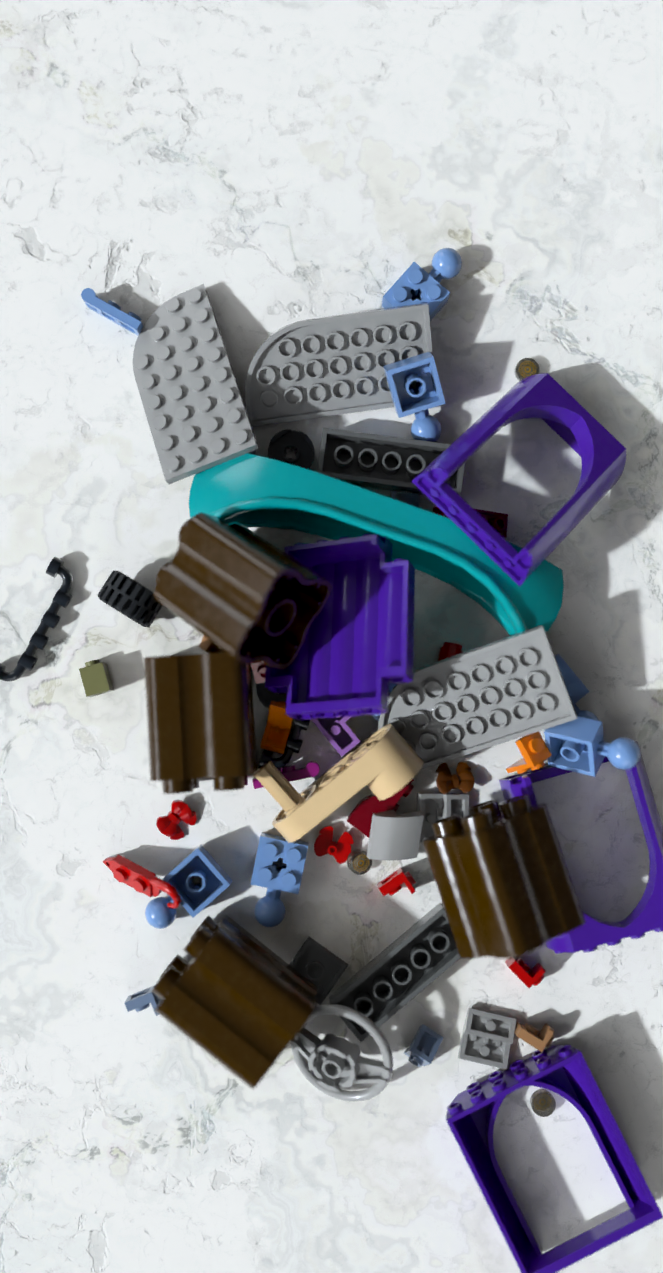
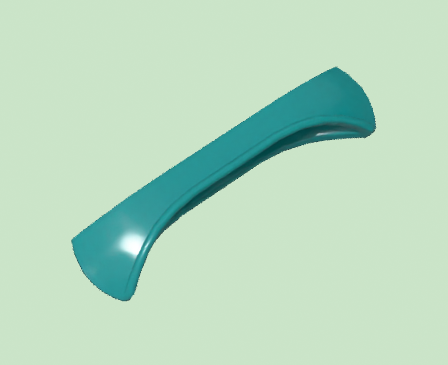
M248 453L199 472L193 478L189 496L190 518L198 513H206L217 517L227 525L238 524L246 528L270 527L292 529L322 536L330 540H339L341 537H362L364 534L385 536L392 543V561L395 559L409 560L416 570L452 585L491 614L510 636L543 625L545 632H547L561 609L564 590L562 569L544 560L528 579L519 586L451 519L312 470ZM508 542L518 553L523 549Z

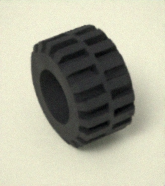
M112 571L97 595L101 601L143 627H150L163 607L162 604L155 600L154 592L120 571Z

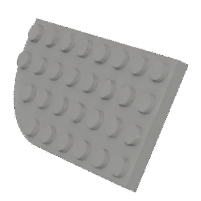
M204 284L169 299L149 317L137 337L133 352V372L165 481L168 484H172L259 449Z
M428 303L306 319L288 324L273 333L259 347L247 372L245 401L251 426L394 407L383 366L426 352H430L433 355ZM414 380L411 382L409 386H411L412 389H415L416 384L419 382Z
M543 625L416 669L413 671V682L396 684L389 693L388 713L380 714L378 729L391 724L423 760L424 763L421 769L575 720L577 715Z

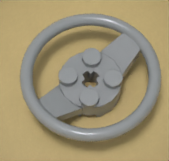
M335 1004L316 1006L308 1021L291 1041L295 1062L305 1078L317 1089L336 1099L344 1101L368 1100L382 1092L391 1079L393 1057L388 1041L376 1024L352 1008ZM332 1014L349 1018L360 1024L372 1035L381 1050L383 1061L361 1057L360 1047L342 1037L329 1033L321 1040L304 1027L310 1020L321 1015ZM353 1083H375L373 1086L361 1091L341 1089L349 1088Z

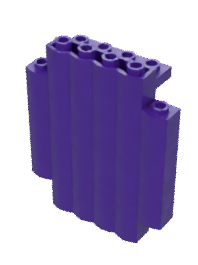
M364 534L362 537L355 538L341 537L339 540L333 541L318 540L316 543L310 544L296 543L294 546L285 547L284 552L328 580L332 585V590L322 611L310 625L305 642L292 664L284 669L269 667L266 664L265 687L273 693H287L286 714L294 720L388 713L389 683L402 684L413 682L415 567L406 559H395L392 562V543L387 537L379 534Z

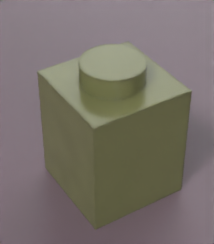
M99 659L85 663L86 667L79 669L86 697L114 691L107 663H100Z

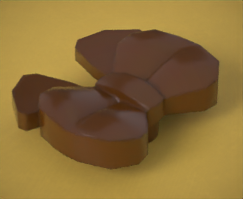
M445 762L440 764L435 771L438 774L436 779L437 787L444 795L448 794L452 789L459 788L464 793H469L474 788L475 781L471 768L464 762L457 764L456 774L451 775V771Z

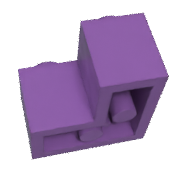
M352 716L311 719L341 757L361 742L345 723Z

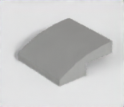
M417 793V811L424 815L420 842L435 835L431 825L433 822L453 815H460L461 818L468 816L469 795Z
M394 810L373 813L366 857L374 860L417 858L424 815L420 811L398 814Z
M468 1008L458 1058L507 1069L510 1046L513 1044L517 1019Z

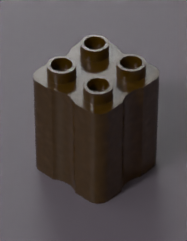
M198 513L182 525L179 531V547L172 562L163 565L157 573L154 598L237 661L251 664L256 661H263L269 667L284 669L291 665L305 642L310 625L320 614L331 594L332 585L328 580L248 528L238 524L227 525L215 516Z
M227 652L145 657L150 781H162L163 794L193 792L194 788H199V778H213L214 791L244 789V785H248L247 775H253L254 771H257L251 663L237 661Z
M528 794L504 800L499 803V806L497 800H490L470 807V815L461 818L460 815H453L431 824L435 835L424 839L422 842L461 958L491 956L498 959H510L520 957L543 946L553 938L566 934L586 923L546 803L531 805Z
M225 914L219 922H216L208 915L184 948V951L192 956L187 962L177 954L151 990L161 998L154 1011L251 1089H254L314 1012L317 1001L314 997L317 993V987L228 915Z

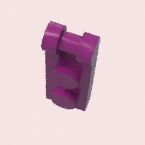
M310 761L303 768L295 769V765L280 769L282 775L291 782L316 776L320 771V766L317 762ZM256 777L252 779L254 789L264 787Z

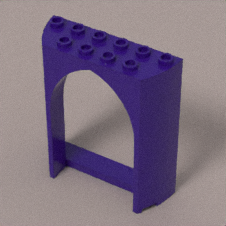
M548 373L535 374L522 379L514 385L412 482L514 582L521 586L616 484L625 467L626 448ZM526 418H541L581 456V477L577 489L571 498L518 553L445 481L507 424Z
M641 751L638 763L634 767L626 769V774L649 851L650 869L645 892L635 909L624 920L616 923L603 921L583 912L586 921L584 925L553 938L546 943V947L554 950L555 954L564 952L575 953L582 950L583 952H592L597 950L599 945L606 943L608 946L617 945L624 938L631 937V939L644 937L645 932L652 930L655 932L663 931V826ZM605 756L602 763L609 762L608 757ZM546 766L534 771L500 779L499 782L504 800L528 794L531 805H537L532 783L572 771Z
M554 1045L546 1050L544 1049L542 1052L537 1050L532 1053V1057L524 1061L517 1060L510 1065V1068L502 1072H493L488 1076L487 1080L481 1083L474 1082L466 1088L467 1090L459 1093L447 1107L446 1121L521 1273H557L663 1218L581 1051L571 1045ZM523 1086H536L553 1091L568 1100L581 1113L629 1207V1210L545 1253H542L498 1164L493 1145L495 1118L502 1101L507 1094Z

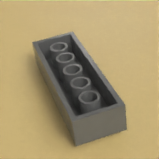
M323 428L317 472L355 486L424 494L412 480L451 444ZM465 463L445 481L458 495H461Z
M439 903L331 994L329 996V1004L352 1008L365 1015L379 1028L457 962L461 957L443 905ZM339 1016L360 1042L371 1035L355 1021Z

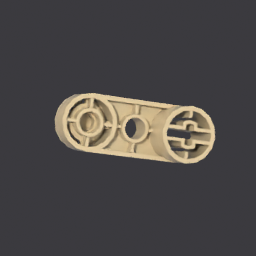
M388 724L374 732L300 794L271 761L260 767L254 776L283 808L274 818L272 824L288 843H292L308 833L366 785L380 801L394 795L413 779L422 768L424 762L391 724Z

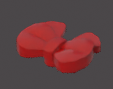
M179 799L174 800L171 803V811L167 816L158 817L156 826L162 834L170 837L171 840H179L184 837V832L178 824L180 821H183L189 825H195L197 820L196 812L192 811L186 802Z
M325 826L319 830L320 835L315 840V854L319 857L326 854L333 855L337 863H345L351 855V844L354 843L352 835L345 831L338 842L332 841L333 827Z

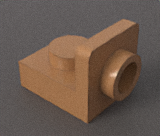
M519 1022L516 1024V1036L541 1052L545 1047L548 1048L554 1039V1029L548 1023L544 1024L540 1032L529 1023H526L525 1026Z

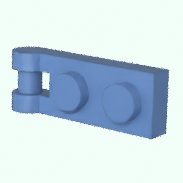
M86 288L82 291L81 297L89 309L137 336L144 327L139 316L132 312L127 314L121 311V307L113 301L108 300V302L99 299L91 288Z

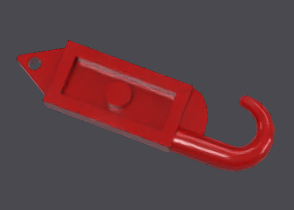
M119 854L116 857H109L103 861L113 872L114 878L117 881L125 883L137 892L149 897H156L163 891L171 896L174 903L168 902V907L176 909L180 906L181 897L176 888L156 877L155 873Z

